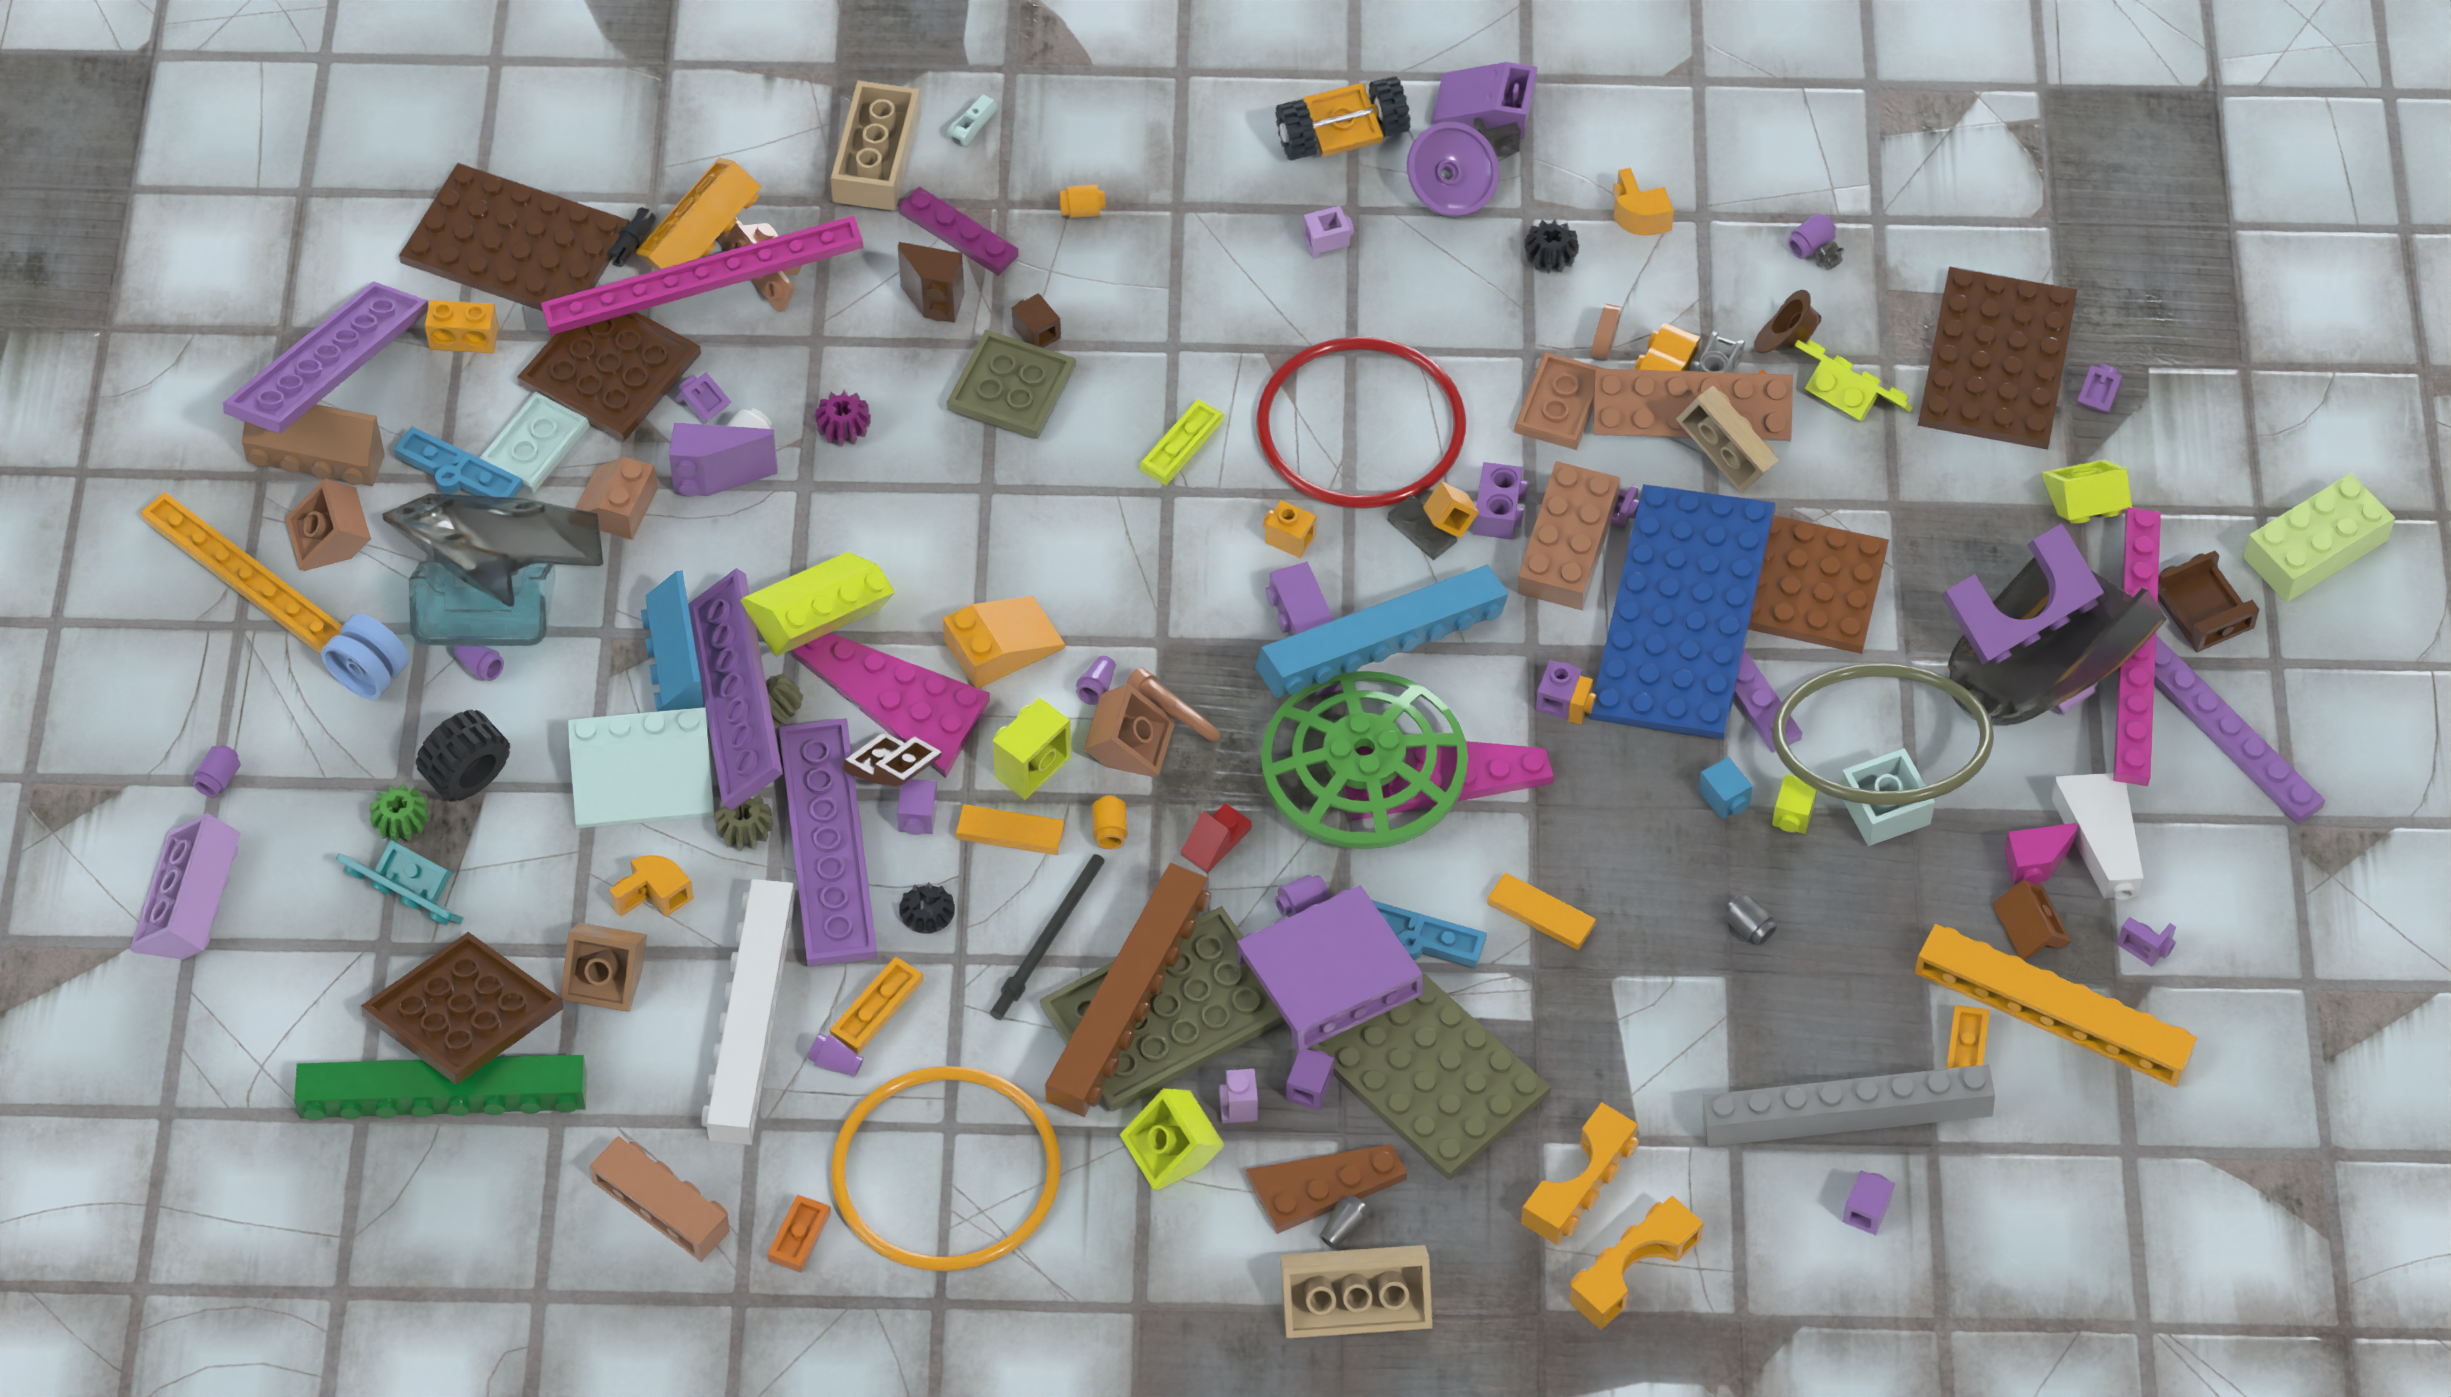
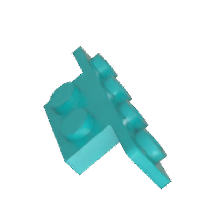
M389 841L375 870L341 853L336 858V860L345 864L343 871L361 880L364 875L374 880L371 885L374 888L389 895L392 890L402 895L400 899L402 903L416 910H419L422 905L431 910L430 918L446 926L449 921L461 924L464 919L462 916L437 904L452 871L396 841Z

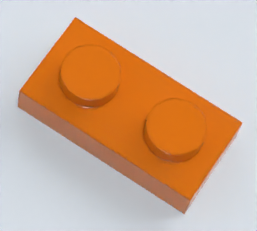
M797 1194L767 1253L768 1261L801 1273L831 1214V1207Z

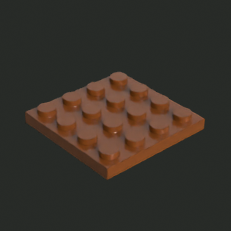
M1774 515L1749 630L1862 654L1889 539Z

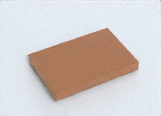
M1544 351L1515 423L1514 433L1577 450L1594 408L1595 368H1605Z

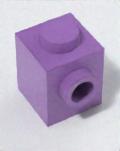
M1549 660L1537 691L1536 711L1568 720L1570 701L1579 677L1582 676V669L1567 662Z

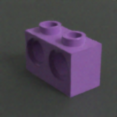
M1483 462L1476 503L1479 513L1474 519L1473 535L1513 540L1515 527H1521L1524 508L1518 507L1519 500L1525 501L1528 481L1522 480L1523 467Z

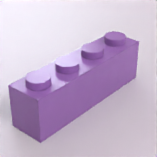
M1308 561L1270 572V585L1266 587V595L1270 606H1276L1279 612L1277 618L1283 633L1288 632L1289 636H1293L1334 621ZM1336 684L1316 691L1315 694L1318 697L1341 690L1342 688L1340 684Z

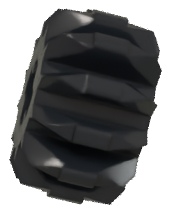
M1556 219L1551 224L1541 220L1539 227L1531 226L1529 235H1527L1524 241L1527 262H1534L1536 270L1542 267L1546 268L1548 274L1555 268L1562 273L1565 266L1572 267L1575 257L1579 253L1576 230H1569L1568 222L1558 225Z

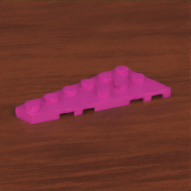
M828 633L792 650V657L821 680H827L837 688V693L846 700L848 698L860 707L861 712L891 736L903 742H907L915 736L942 751L941 758L932 763V765L937 768V772L944 778L949 774L990 701L989 692L833 633Z
M1466 741L1468 754L1466 780L1457 802L1553 784L1554 776L1546 749ZM1361 746L1355 750L1363 756L1374 752L1368 746ZM1437 746L1436 765L1429 780L1444 792L1450 787L1456 771L1457 747ZM1426 747L1406 748L1405 763L1419 773L1426 760ZM1398 775L1388 784L1381 786L1383 798H1388L1401 792L1411 783ZM1344 785L1346 799L1370 801L1367 789H1356ZM1420 791L1406 803L1386 810L1388 815L1431 807L1437 803ZM1350 812L1352 821L1373 817L1372 813Z

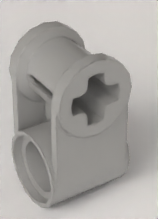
M1713 331L1700 359L1698 372L1732 373L1740 362L1745 341L1739 340L1736 342L1721 337L1719 332Z

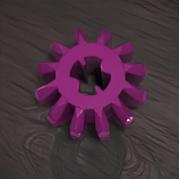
M845 389L838 396L830 392L829 399H820L819 408L816 409L815 422H817V431L820 436L826 437L828 443L838 440L842 447L845 441L850 440L855 444L857 436L866 437L867 427H870L871 414H869V406L866 400H860L857 392L848 396Z

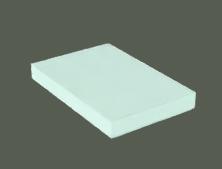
M535 391L480 456V459L522 478L523 489L534 494L590 427V423L587 418Z

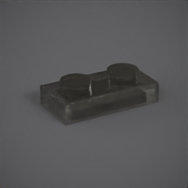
M1410 495L1388 512L1387 521L1434 561L1456 544L1458 537L1435 527L1423 509L1424 505L1413 495Z

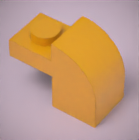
M1631 167L1618 170L1617 183L1613 185L1615 197L1613 217L1617 224L1632 234L1643 236L1672 231L1674 210L1665 187L1640 192Z
M657 855L642 856L630 861L633 875L620 879L614 887L609 889L612 906L620 917L648 899L655 904L665 917L694 899L692 883L688 876L675 862Z

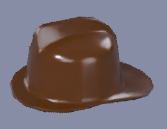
M1799 290L1789 296L1778 312L1762 328L1754 342V349L1758 353L1770 352L1780 345L1795 348L1794 345L1797 340L1805 344L1811 338L1822 317L1810 305L1811 295L1807 290Z

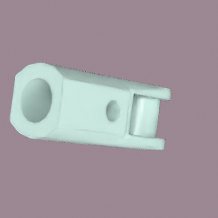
M982 94L961 117L950 125L947 136L950 139L957 138L961 140V145L968 146L978 131L997 112L998 108L995 101Z

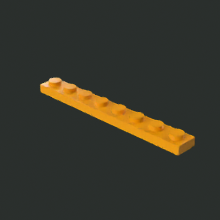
M165 491L140 512L143 521L317 653H321L323 647L333 636L340 635L339 631L342 627L340 623Z

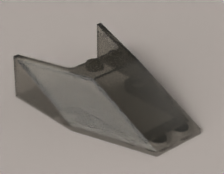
M429 493L382 514L383 520L457 578L509 607L515 605L511 576L518 574L520 569L535 563L585 566L603 565L597 513L526 498Z

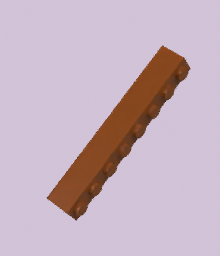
M1170 862L1045 1083L1046 1102L1084 1118L1091 1106L1096 1107L1103 1094L1102 1085L1106 1078L1112 1079L1118 1068V1057L1121 1051H1127L1131 1046L1135 1035L1133 1030L1138 1022L1143 1023L1150 1009L1149 1001L1153 994L1158 995L1161 992L1166 979L1164 974L1169 966L1174 967L1180 957V946L1183 940H1189L1195 930V919L1198 913H1204L1208 908L1212 896L1208 892V877Z

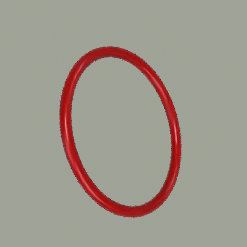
M1345 337L1311 346L1286 361L1270 378L1263 390L1257 409L1256 425L1259 442L1265 457L1278 475L1288 484L1305 495L1321 502L1335 506L1363 509L1390 506L1407 501L1437 484L1452 468L1461 452L1466 435V413L1460 393L1452 379L1437 363L1423 353L1404 344L1387 339ZM1345 350L1381 351L1407 359L1431 375L1446 394L1453 415L1451 441L1440 462L1427 475L1413 484L1396 491L1377 495H1349L1326 490L1305 480L1293 471L1282 459L1273 443L1269 423L1270 410L1276 393L1286 379L1301 366L1318 357Z

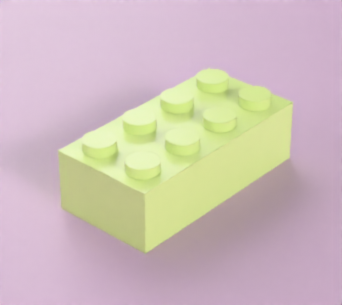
M2350 473L2251 533L2243 558L2288 603L2387 542L2395 517Z

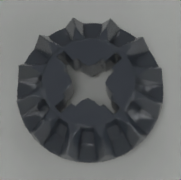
M930 882L920 887L914 884L911 891L903 893L901 903L899 904V914L902 922L912 931L923 934L935 933L944 929L952 921L955 913L952 894H948L943 885L936 887L932 886ZM921 900L926 901L929 905L933 904V916L925 908L921 909Z

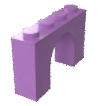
M2062 523L2027 544L2046 575L2049 584L2048 602L2044 610L2037 617L2018 620L2001 613L1991 601L1976 574L1941 594V597L1982 665L1992 660L1994 665L2012 656L2009 649L2019 643L2025 648L2041 639L2038 632L2048 626L2053 632L2070 622L2067 615L2078 609L2082 615L2099 605L2096 598L2104 594Z

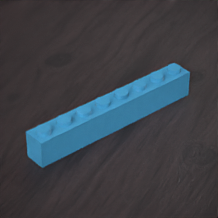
M1487 564L1261 647L1255 669L1275 698L1288 693L1291 695L1296 694L1307 686L1315 683L1323 684L1339 674L1355 672L1361 666L1372 662H1382L1389 656L1401 651L1409 652L1417 647V645L1428 641H1438L1447 634L1458 630L1465 631L1474 624L1485 620L1492 621L1503 613L1509 593Z

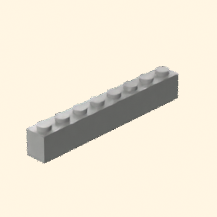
M1977 1065L1703 1095V1122L1707 1147L1991 1117L1994 1111L1995 1091L1990 1065Z

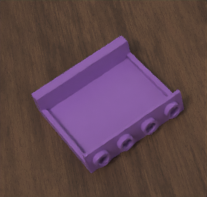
M1361 885L1350 890L1341 891L1331 899L1320 904H1313L1298 914L1289 918H1282L1273 925L1258 932L1249 933L1243 939L1237 941L1238 963L1240 966L1248 964L1291 1028L1292 1043L1298 1052L1423 995V973Z

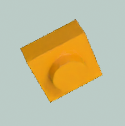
M1583 676L1579 677L1570 701L1569 722L1581 725L1585 713L1591 714L1597 694L1592 693L1593 679Z

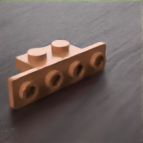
M737 220L733 228L727 233L721 232L717 240L729 251L779 236L768 223L743 225ZM802 265L751 280L778 312L785 311L795 291V286L786 276L797 275Z

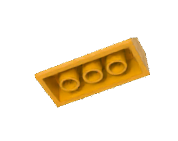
M718 158L634 253L656 271L696 260L700 256L706 257L715 248L716 243L714 240L721 232L727 233L738 220L736 218L737 214L743 208L748 209L755 203L759 197L757 192L762 186L735 161Z

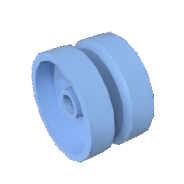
M359 613L353 614L341 627L340 635L333 636L323 647L320 653L321 658L328 671L348 690L369 700L379 699L391 684L390 678L398 677L410 661L409 654L397 636L382 623L370 616Z

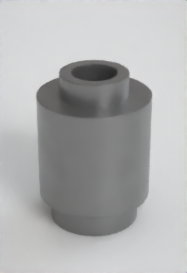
M1750 894L1744 897L1737 895L1729 902L1725 909L1728 912L1725 920L1748 942H1755L1758 946L1764 944L1778 927L1773 922L1774 917Z

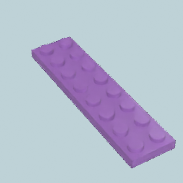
M373 281L223 402L224 414L265 428L271 432L282 433L428 312V300Z
M738 568L734 569L688 604L722 805L730 810L738 807L783 774L756 627L740 602L743 597L750 595L746 574Z
M847 718L779 726L808 967L877 959L855 776L843 771L845 759L852 755Z

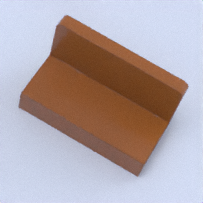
M2022 880L1993 903L2021 959L2028 960L2046 945L2063 949L2072 942L2047 893L2040 884Z

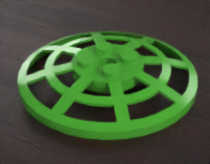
M1372 671L1345 672L1332 677L1323 684L1315 683L1293 694L1278 709L1270 721L1263 739L1261 754L1264 783L1270 798L1283 816L1291 824L1311 837L1328 844L1354 849L1386 848L1402 844L1423 835L1439 824L1452 810L1461 795L1466 780L1468 763L1466 740L1461 726L1451 710L1435 694L1422 685L1404 677ZM1355 681L1384 682L1407 690L1399 697L1379 691H1357ZM1336 684L1341 685L1343 693L1322 701L1313 707L1310 712L1293 707L1296 703L1316 691ZM1420 696L1429 701L1445 716L1452 728L1453 734L1433 733L1426 718L1411 704ZM1360 699L1378 700L1389 703L1391 706L1382 715L1363 713ZM1346 702L1349 715L1333 723L1319 716L1327 709ZM1403 712H1406L1417 723L1422 733L1403 735L1394 722ZM1282 718L1300 723L1293 739V756L1272 763L1273 738ZM1309 727L1326 734L1323 748L1303 753V742ZM1361 746H1368L1374 752L1363 756L1355 750ZM1437 746L1457 747L1456 771L1452 783L1446 792L1429 780L1436 765ZM1426 747V760L1420 773L1405 763L1406 748ZM1324 762L1333 778L1323 788L1311 776L1306 766ZM1296 769L1303 785L1318 798L1308 815L1300 811L1286 797L1278 784L1276 776ZM1398 775L1411 783L1401 792L1388 798H1383L1381 786L1388 784ZM1346 785L1356 789H1367L1370 801L1350 800L1337 795ZM1420 791L1437 803L1430 811L1417 820L1398 828H1389L1386 810L1406 803ZM1330 806L1349 812L1372 813L1376 832L1344 831L1324 825L1320 821Z

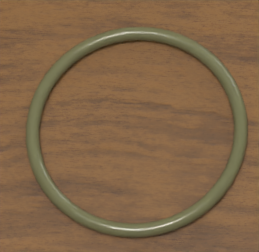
M1869 663L1830 670L1799 685L1783 700L1775 714L1772 725V740L1775 750L1786 768L1810 787L1827 795L1851 802L1873 805H1900L1926 801L1942 796L1961 787L1972 779L1982 769L1990 756L1994 732L1990 716L1985 707L1969 690L1957 682L1938 673L1913 666ZM1896 677L1934 686L1958 699L1970 710L1976 719L1980 740L1978 749L1968 764L1942 781L1909 790L1872 791L1832 782L1805 767L1795 757L1787 743L1786 724L1792 711L1803 699L1826 686L1856 678Z

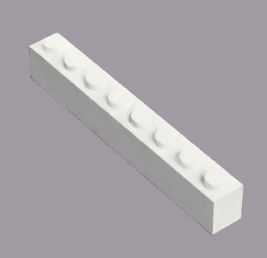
M752 879L750 892H744L742 913H745L744 922H738L736 931V942L740 943L739 951L733 952L731 957L730 969L731 973H734L733 982H727L725 989V1003H729L727 1013H721L719 1022V1033L723 1034L722 1042L716 1043L714 1048L713 1063L717 1065L716 1074H710L708 1080V1095L711 1096L710 1106L704 1105L702 1112V1127H707L709 1141L752 1145L796 903L794 883Z

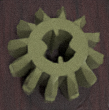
M784 674L770 676L766 681L774 729H777L783 723L786 724L787 720L795 716V711L802 705L803 695L799 691V687Z
M760 795L752 799L750 797L733 810L722 805L721 800L720 810L715 812L714 821L717 825L715 827L716 834L719 838H724V843L727 847L737 843V848L742 851L745 845H750L756 849L757 840L767 842L768 832L772 831L773 828L772 811L769 804H764Z

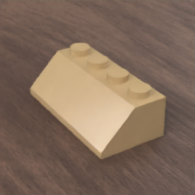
M1425 1245L1280 1255L1286 1338L1433 1328L1430 1265Z

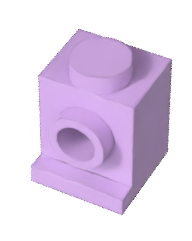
M1340 206L1303 215V236L1313 259L1319 258V253L1350 246V236L1354 235V228L1350 217L1345 218Z
M1255 1069L1226 1071V1084L1220 1085L1219 1089L1222 1123L1258 1121Z

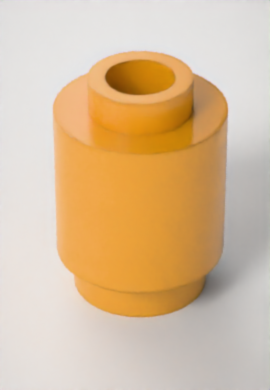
M1097 184L1067 186V190H1059L1061 216L1069 215V218L1100 216L1101 209H1106L1104 190H1098Z
M1106 795L1092 804L1093 837L1099 847L1103 849L1119 848L1124 845L1128 835L1126 803L1116 796Z

